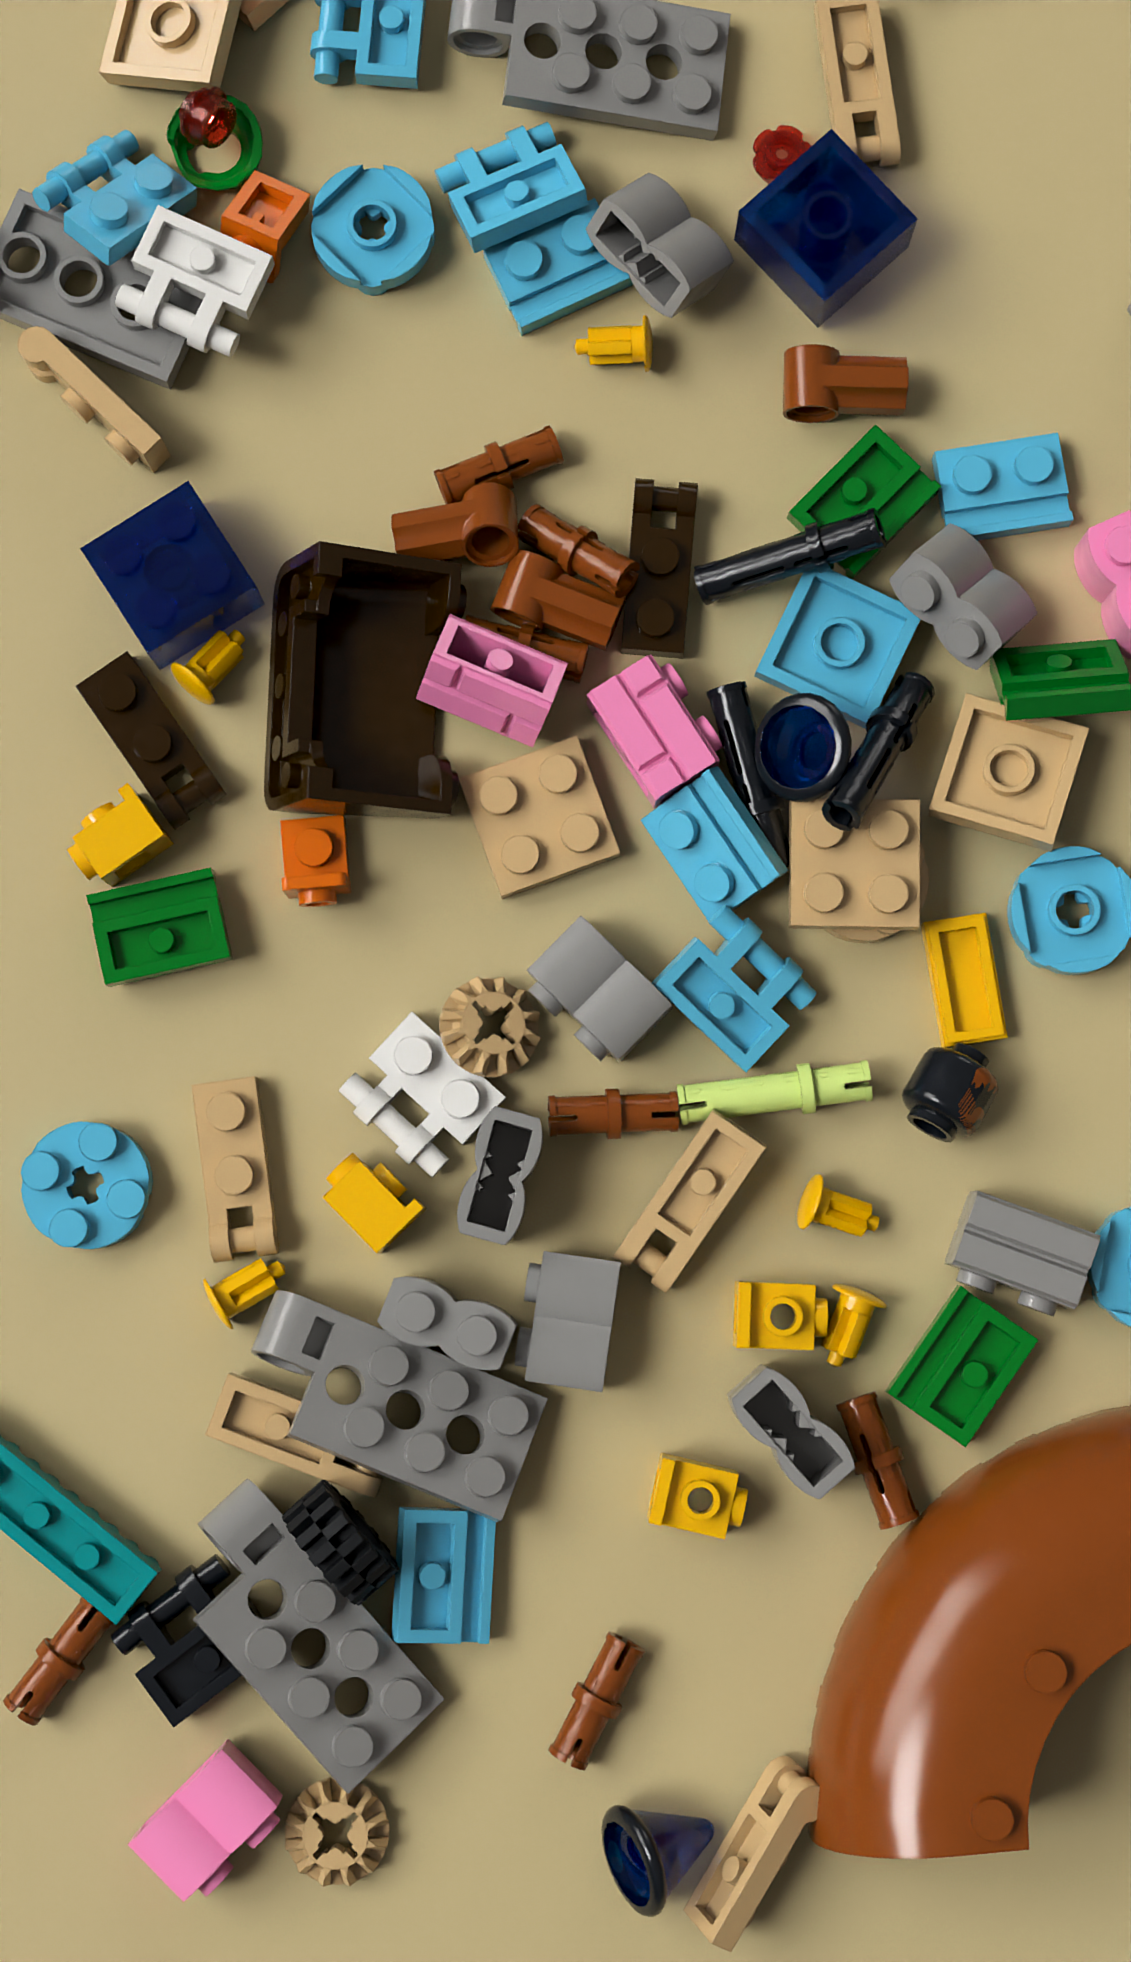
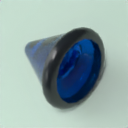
M797 693L783 698L765 714L755 738L754 756L762 781L773 793L792 802H809L831 792L848 769L852 746L849 726L844 715L835 704L823 696L813 693Z
M614 1805L606 1811L601 1828L605 1858L619 1891L636 1912L647 1917H654L662 1912L666 1900L712 1840L714 1826L709 1820L701 1817L631 1810L622 1805Z

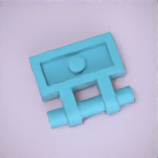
M315 0L316 4L321 7L318 31L312 33L310 55L315 59V81L322 84L337 83L340 63L345 60H356L355 77L357 84L418 89L426 0ZM351 7L361 8L359 32L343 31L345 10Z
M548 122L527 131L523 125L505 133L506 140L478 152H475L472 147L455 154L454 162L434 170L442 192L444 194L448 192L451 208L474 253L588 205L586 189L562 144L557 145L553 130Z
M123 130L112 138L103 135L87 146V154L73 164L62 162L50 170L46 175V181L32 192L36 204L43 211L48 212L60 203L67 207L69 210L64 213V232L107 266L112 265L138 247L157 205L182 216L197 205V187L154 154H151L136 165L127 159L139 150L137 139L128 130ZM100 176L109 182L96 192L87 186Z
M724 905L708 922L725 938L722 945L713 953L704 943L694 937L653 980L652 984L736 1065L747 1072L790 1026L772 1009L777 1002L785 996L801 1010L813 1000L817 991L801 977L803 969L790 956L782 959L760 938L763 931L749 917L742 920L727 905ZM742 957L747 959L765 977L764 982L755 992L731 970Z

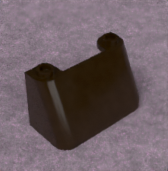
M318 541L281 566L274 586L264 772V797L269 810L299 814L442 818L451 815L452 806L455 804L459 792V777L457 772L451 769L447 757L434 755L436 707L417 700L416 696L439 640V635H441L449 615L452 614L459 618H462L464 615L467 592L465 586L461 584L462 564Z

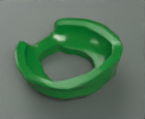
M219 93V95L206 94L192 97L175 111L168 125L167 140L171 145L177 165L184 178L194 186L216 191L236 189L248 180L254 170L258 169L262 159L263 146L260 124L250 108L231 95ZM213 130H225L235 135L241 144V155L236 165L230 170L222 173L204 172L200 174L190 164L188 151L194 148L199 138L205 133Z

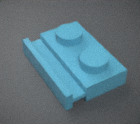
M595 198L589 200L588 205L483 250L487 266L517 323L521 336L633 285L629 274L610 264L598 252L587 234L586 227L599 208Z
M1058 433L935 451L933 454L932 464L935 480L941 485L938 499L945 527L950 523L967 531L979 541L1069 527L1074 520L1073 513L1069 509L1067 498L1069 491Z
M718 766L704 771L699 778L683 787L641 819V822L708 922L722 906L727 905L734 911L766 888L771 882L789 871Z
M399 1507L396 1561L399 1571L395 1573L391 1632L393 1641L396 1643L461 1644V1642H478L479 1644H489L495 1521L463 1508Z

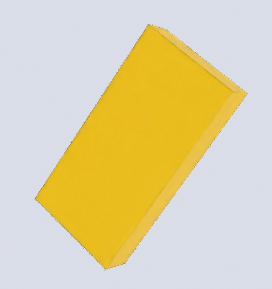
M980 913L923 922L921 929L941 1047L951 1048L955 1043L970 1045L1008 1038L987 914Z

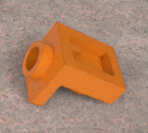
M254 170L221 215L220 233L272 255L275 265L267 283H273L279 275L282 249L309 212L311 194Z
M344 815L280 820L285 875L281 879L282 891L289 899L298 898L300 907H322L337 904L336 894L351 893L346 819Z

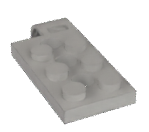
M452 0L447 41L453 49L469 56L489 58L502 55L509 48L502 105L710 141L714 140L718 132L730 13L657 0ZM533 34H544L554 41L557 53L550 58H537L527 50L524 40ZM594 44L606 45L616 54L618 64L610 69L597 68L589 62L585 50ZM652 55H665L675 63L678 75L668 80L656 78L648 70L646 59Z
M18 189L0 228V319L23 329L34 326L44 327L61 343L71 349L171 390L190 348L187 345V338L160 326L156 330H152L136 323L135 320L126 319L121 315V309L115 306L117 293L124 283L145 291L151 276L134 269L131 260L137 248L112 265L107 266L64 232V213L69 210L68 208L57 205L48 212L43 211L36 204L32 193ZM21 247L36 248L40 251V259L34 269L25 273H17L9 269V259L14 251ZM78 270H88L97 275L94 289L89 294L81 297L67 294L65 292L67 278ZM175 287L169 298V303L193 314L197 313L203 301Z
M276 1290L251 1353L284 1370L311 1376L287 1436L495 1522L502 1521L548 1398L481 1370L464 1366L452 1358L426 1347L400 1341L383 1329L306 1297L288 1291ZM345 1368L357 1375L360 1380L361 1390L354 1403L347 1405L339 1404L329 1397L326 1391V1379L332 1370ZM400 1392L410 1394L419 1403L420 1419L412 1429H399L389 1421L386 1414V1405L393 1394ZM454 1418H468L478 1427L480 1433L479 1444L471 1454L457 1453L447 1442L446 1430Z
M246 1479L198 1523V1526L208 1539L241 1574L196 1615L193 1621L339 1786L349 1794L444 1698L363 1605L352 1604L347 1597H343L338 1592L333 1583L330 1584L323 1577V1572L308 1559V1554L300 1549L295 1542L296 1538L289 1533L286 1528L287 1524L282 1519L283 1514L253 1482ZM261 1580H274L282 1589L283 1600L280 1608L268 1617L255 1616L248 1606V1595L251 1588ZM305 1629H318L323 1634L326 1643L322 1658L310 1666L298 1665L291 1653L294 1638ZM358 1677L363 1679L367 1685V1702L357 1713L342 1714L335 1705L336 1689L344 1680Z

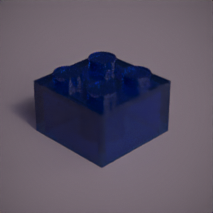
M830 129L738 211L734 240L813 324L819 328L909 247L918 218L850 147Z
M189 481L80 548L159 670L209 640L218 630H225L265 604L257 586Z

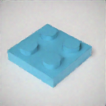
M817 569L804 572L756 669L754 677L792 695L797 693H813L823 696L835 704L844 715L845 720L866 729L868 718L873 710L880 706L921 619L910 612L902 602L838 572L830 570L819 573Z

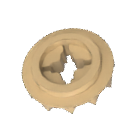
M477 976L456 988L446 1000L439 1021L441 1040L451 1059L467 1072L488 1078L506 1076L520 1069L529 1061L541 1039L538 1025L540 1012L534 1010L527 998L526 990L517 989L507 983L504 977L481 979ZM504 1009L508 1014L504 1017L505 1021L500 1029L506 1037L502 1039L500 1036L493 1034L488 1039L483 1038L476 1044L473 1039L479 1034L478 1030L483 1024V1021L477 1014L481 1011L484 1015L490 1017L495 1012L500 1013Z
M333 1778L317 1781L299 1794L288 1812L285 1820V1849L290 1853L298 1872L318 1881L322 1887L342 1884L351 1886L359 1879L374 1872L384 1856L390 1831L386 1810L379 1797L362 1783H359L348 1794ZM354 1812L356 1816L352 1820L347 1837L356 1853L349 1847L345 1848L339 1843L332 1845L330 1849L326 1847L320 1853L318 1849L326 1830L320 1823L322 1819L316 1813L323 1819L327 1818L330 1822L336 1824L343 1818L347 1819Z

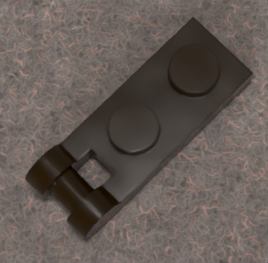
M635 479L629 558L637 561L640 569L636 571L639 576L635 585L625 597L621 654L642 656L651 654L654 657L683 659L698 483L679 482L678 488L654 486L653 479ZM651 512L676 513L675 529L650 527Z
M128 651L75 686L174 830L189 821L188 813L208 800L212 805L227 795ZM186 768L193 780L173 793L165 781Z

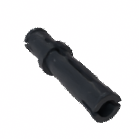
M875 508L867 509L865 512L823 526L820 521L805 525L804 532L755 547L718 561L695 566L694 578L698 592L705 605H709L726 597L817 569L819 573L833 570L835 562L878 548H885L887 545L885 543L886 537L883 525Z
M906 672L905 676L901 674L896 680L895 686L885 704L873 710L868 718L865 738L851 758L844 776L822 807V815L835 828L843 831H851L853 827L855 829L859 828L869 805L884 783L899 753L909 749L918 734L917 723L935 695L932 683L925 676L915 672Z
M734 682L709 690L706 694L715 716L735 791L785 866L789 867V841L781 810L786 807L783 798L776 796L762 781L756 767L754 749L758 728L751 709L746 682Z

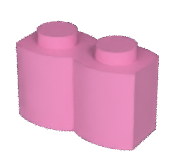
M1128 510L1089 528L1074 548V563L1084 588L1095 600L1101 603V618L1108 638L1116 639L1121 654L1130 659L1131 511Z
M227 1739L137 1830L128 1846L183 1902L197 1889L206 1897L233 1869L234 1866L227 1858L244 1841L254 1849L279 1823L280 1818L273 1811L278 1807L283 1794Z

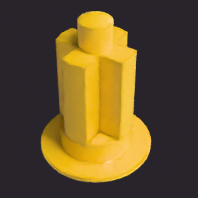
M643 315V324L639 326L588 327V338L576 339L574 349L577 355L588 354L590 365L644 362L645 372H649L653 357V338L649 318L647 315Z
M234 629L227 636L225 632L218 630L185 666L176 662L171 664L173 676L192 697L204 704L212 705L215 699L211 691L244 658L242 655L244 651L240 646L245 641L243 634Z
M820 1174L814 1175L809 1180L802 1193L797 1211V1224L800 1229L804 1230L811 1222L860 1237L864 1235L866 1230L874 1232L879 1226V1216L872 1214V1204L823 1187V1176Z
M262 1258L212 1287L206 1278L203 1279L204 1290L221 1321L229 1329H234L230 1318L279 1290L275 1280L285 1275V1266L277 1260L266 1267Z
M834 1284L832 1288L841 1294L827 1328V1335L824 1337L821 1346L830 1350L826 1361L832 1367H842L845 1357L851 1359L857 1357L875 1307L886 1309L887 1305L878 1297L859 1288L844 1284Z

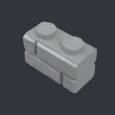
M970 1191L946 1255L945 1264L960 1269L956 1279L957 1282L993 1294L997 1283L1020 1291L1017 1304L1054 1316L1058 1306L1068 1309H1075L1077 1307L1087 1280L1088 1271L1092 1266L1100 1243L1101 1235L986 1193Z

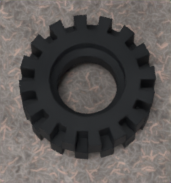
M321 1480L282 1516L283 1521L287 1524L286 1528L289 1533L296 1538L295 1542L300 1549L308 1554V1559L315 1567L317 1566L323 1572V1577L330 1584L333 1583L338 1592L343 1597H347L354 1605L357 1604L359 1606L399 1571L396 1559L390 1554L391 1551L387 1545L378 1538L379 1535L374 1528L370 1527L364 1520L363 1515L353 1508L351 1502L326 1480Z

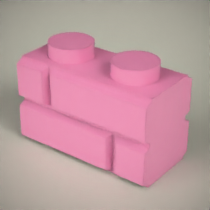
M450 614L433 651L416 699L533 747L549 713L568 663Z
M650 654L627 667L620 674L613 676L592 689L587 694V706L655 809L683 787L699 778L704 771L718 766L720 759L715 752L723 746L709 721L703 715L694 720L681 699L688 696V691L673 666L667 663L660 668Z

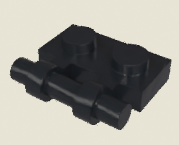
M217 1554L213 1555L198 1568L190 1565L175 1576L176 1585L151 1604L146 1601L141 1602L128 1612L129 1621L111 1634V1639L115 1646L124 1655L129 1654L143 1642L155 1658L142 1667L135 1676L173 1728L241 1676L239 1671L198 1625L176 1642L165 1626L190 1606L199 1614L216 1598L212 1589L231 1575L228 1567ZM248 1597V1606L255 1616L263 1617Z

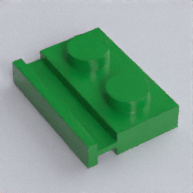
M875 424L788 512L787 519L800 532H804L805 525L820 521L823 526L865 512L867 509L875 508L883 525L886 537L885 543L887 545L938 494L941 485L936 480L932 482L920 470L921 466ZM883 548L861 553L836 563L846 571L845 574L850 579H854Z
M1116 639L1002 648L990 658V673L1000 703L1005 706L1004 716L1006 721L1131 711L1129 671Z
M211 867L86 895L92 913V925L106 986L113 987L233 960L221 900L217 891L215 872Z
M957 1285L885 1392L953 1440L966 1447L1034 1348L1038 1339L972 1295L964 1287Z

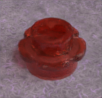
M216 86L211 89L203 87L191 92L184 99L179 110L182 135L187 137L188 142L194 146L204 145L211 149L219 147L229 138L237 118L235 106L227 100L225 92Z
M780 125L776 130L766 129L756 137L753 143V151L756 154L752 164L756 173L766 183L777 187L788 186L801 179L803 170L810 167L813 158L812 147L807 141H803V134L800 130L793 126ZM785 150L788 156L785 159H780L777 157L776 152Z

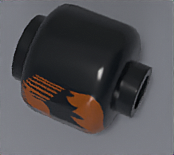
M955 1043L952 1049L945 1047L930 1048L920 1059L902 1093L903 1102L910 1111L907 1115L908 1121L920 1131L943 1142H952L955 1136L968 1137L975 1133L998 1093L996 1078L986 1068L989 1063L988 1058L977 1049L963 1043Z

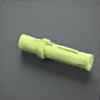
M863 1060L860 1063L811 1069L809 1063L796 1064V1071L689 1085L676 1084L681 1124L688 1125L691 1122L705 1121L713 1109L726 1118L799 1108L802 1109L803 1114L816 1113V1106L863 1100L866 1102L873 1101L872 1086L867 1081L871 1080L869 1064L867 1060Z

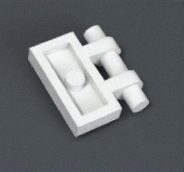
M157 205L131 260L135 270L151 276L145 291L124 283L117 293L115 306L135 315V322L152 330H156L159 326L187 338V345L203 353H207L212 349L231 358L238 347L240 334L220 326V321L226 310L249 320L275 265L272 255ZM174 287L203 300L196 314L169 303Z
M413 1012L400 1023L369 1057L387 1075L381 1083L373 1089L357 1073H354L339 1089V1092L356 1107L353 1111L356 1117L366 1126L371 1123L375 1124L398 1146L395 1151L396 1154L408 1165L415 1161L431 1177H434L449 1160L432 1143L444 1128L464 1145L480 1128L484 1118L495 1106L499 1107L506 1099L484 1077L471 1074L458 1066L446 1052L441 1037ZM402 1090L429 1113L417 1127H414L390 1104Z

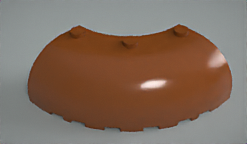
M1131 1405L1100 1410L1071 1419L1069 1422L1056 1425L1041 1433L1032 1434L1014 1442V1445L985 1463H979L960 1476L942 1491V1495L931 1503L914 1522L911 1521L891 1543L877 1563V1569L865 1584L857 1601L855 1600L837 1635L834 1644L835 1649L823 1679V1684L820 1685L807 1767V1777L814 1779L820 1786L817 1820L808 1823V1833L815 1844L838 1853L889 1859L945 1858L1029 1850L1028 1815L1030 1793L1035 1769L1044 1743L1058 1715L1077 1689L1106 1661L1131 1645Z

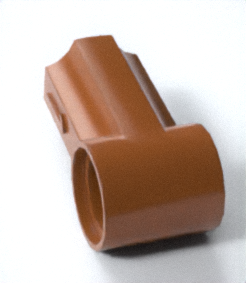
M818 344L791 347L784 352L783 415L789 420L803 423L826 422L837 418L839 414L903 416L906 410L909 380L907 357L840 355L839 350L834 347Z
M495 482L481 483L471 487L465 492L461 502L401 512L391 516V526L397 554L441 561L467 557L477 565L497 567L513 559L519 549L517 499L509 488Z
M518 549L515 557L508 563L490 610L498 617L516 626L521 627L523 623L536 626L535 631H541L544 627L606 651L617 627L625 604V597L616 598L600 587L566 575L561 566L539 554Z

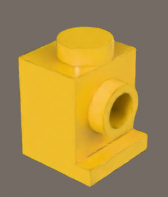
M129 783L118 789V792L124 799L123 802L116 807L112 802L106 803L93 810L82 820L81 825L84 829L72 837L75 844L67 849L73 861L88 880L99 875L111 887L121 882L174 844L141 796Z
M354 1153L343 1160L326 1178L333 1188L323 1196V1199L376 1253H382L427 1209L419 1199L415 1198L406 1205L399 1197L407 1191V1188L381 1162L372 1170Z
M735 1281L733 1346L736 1348L814 1350V1337H826L828 1301L827 1298H816V1285ZM778 1304H787L794 1311V1321L785 1329L776 1328L770 1319L772 1309Z
M661 1453L647 1513L648 1523L659 1526L665 1525L725 1539L728 1525L741 1526L747 1502L748 1488L737 1486L739 1474L734 1469ZM700 1487L708 1489L712 1493L710 1507L704 1511L691 1509L688 1505L690 1492Z

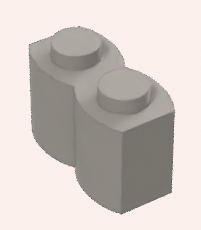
M651 173L645 174L603 199L586 227L587 234L598 252L614 267L628 273L633 285L642 298L656 311L670 318L715 290L734 262L728 247L720 236L704 222L691 217L686 204L679 194L666 181Z
M951 523L914 551L889 578L890 584L902 604L921 620L933 624L939 640L949 653L964 665L978 670L1037 615L1034 603L1022 586L1009 575L994 569L982 545L967 531Z
M582 916L527 969L529 975L536 981L528 991L554 1017L563 1009L566 1010L582 1026L574 1036L600 1062L610 1054L620 1063L673 1009L671 1002Z
M497 1106L491 1109L484 1118L475 1144L477 1170L466 1182L458 1203L457 1222L460 1233L501 1245H507L514 1238L522 1224L526 1209L524 1182L534 1172L542 1152L543 1130L539 1118Z
M544 1251L542 1264L529 1263L524 1301L536 1303L532 1328L520 1327L515 1355V1366L526 1367L525 1381L603 1392L621 1262Z
M404 1276L393 1279L377 1321L387 1333L400 1341L425 1347L439 1345L444 1353L454 1361L478 1370H497L501 1368L518 1325L508 1312L497 1305L476 1299L458 1300L443 1285L417 1276Z
M760 1364L727 1393L729 1404L738 1421L755 1439L771 1447L773 1456L781 1470L804 1493L821 1499L855 1469L851 1453L840 1436L825 1423L810 1415L806 1401L797 1387L771 1367Z

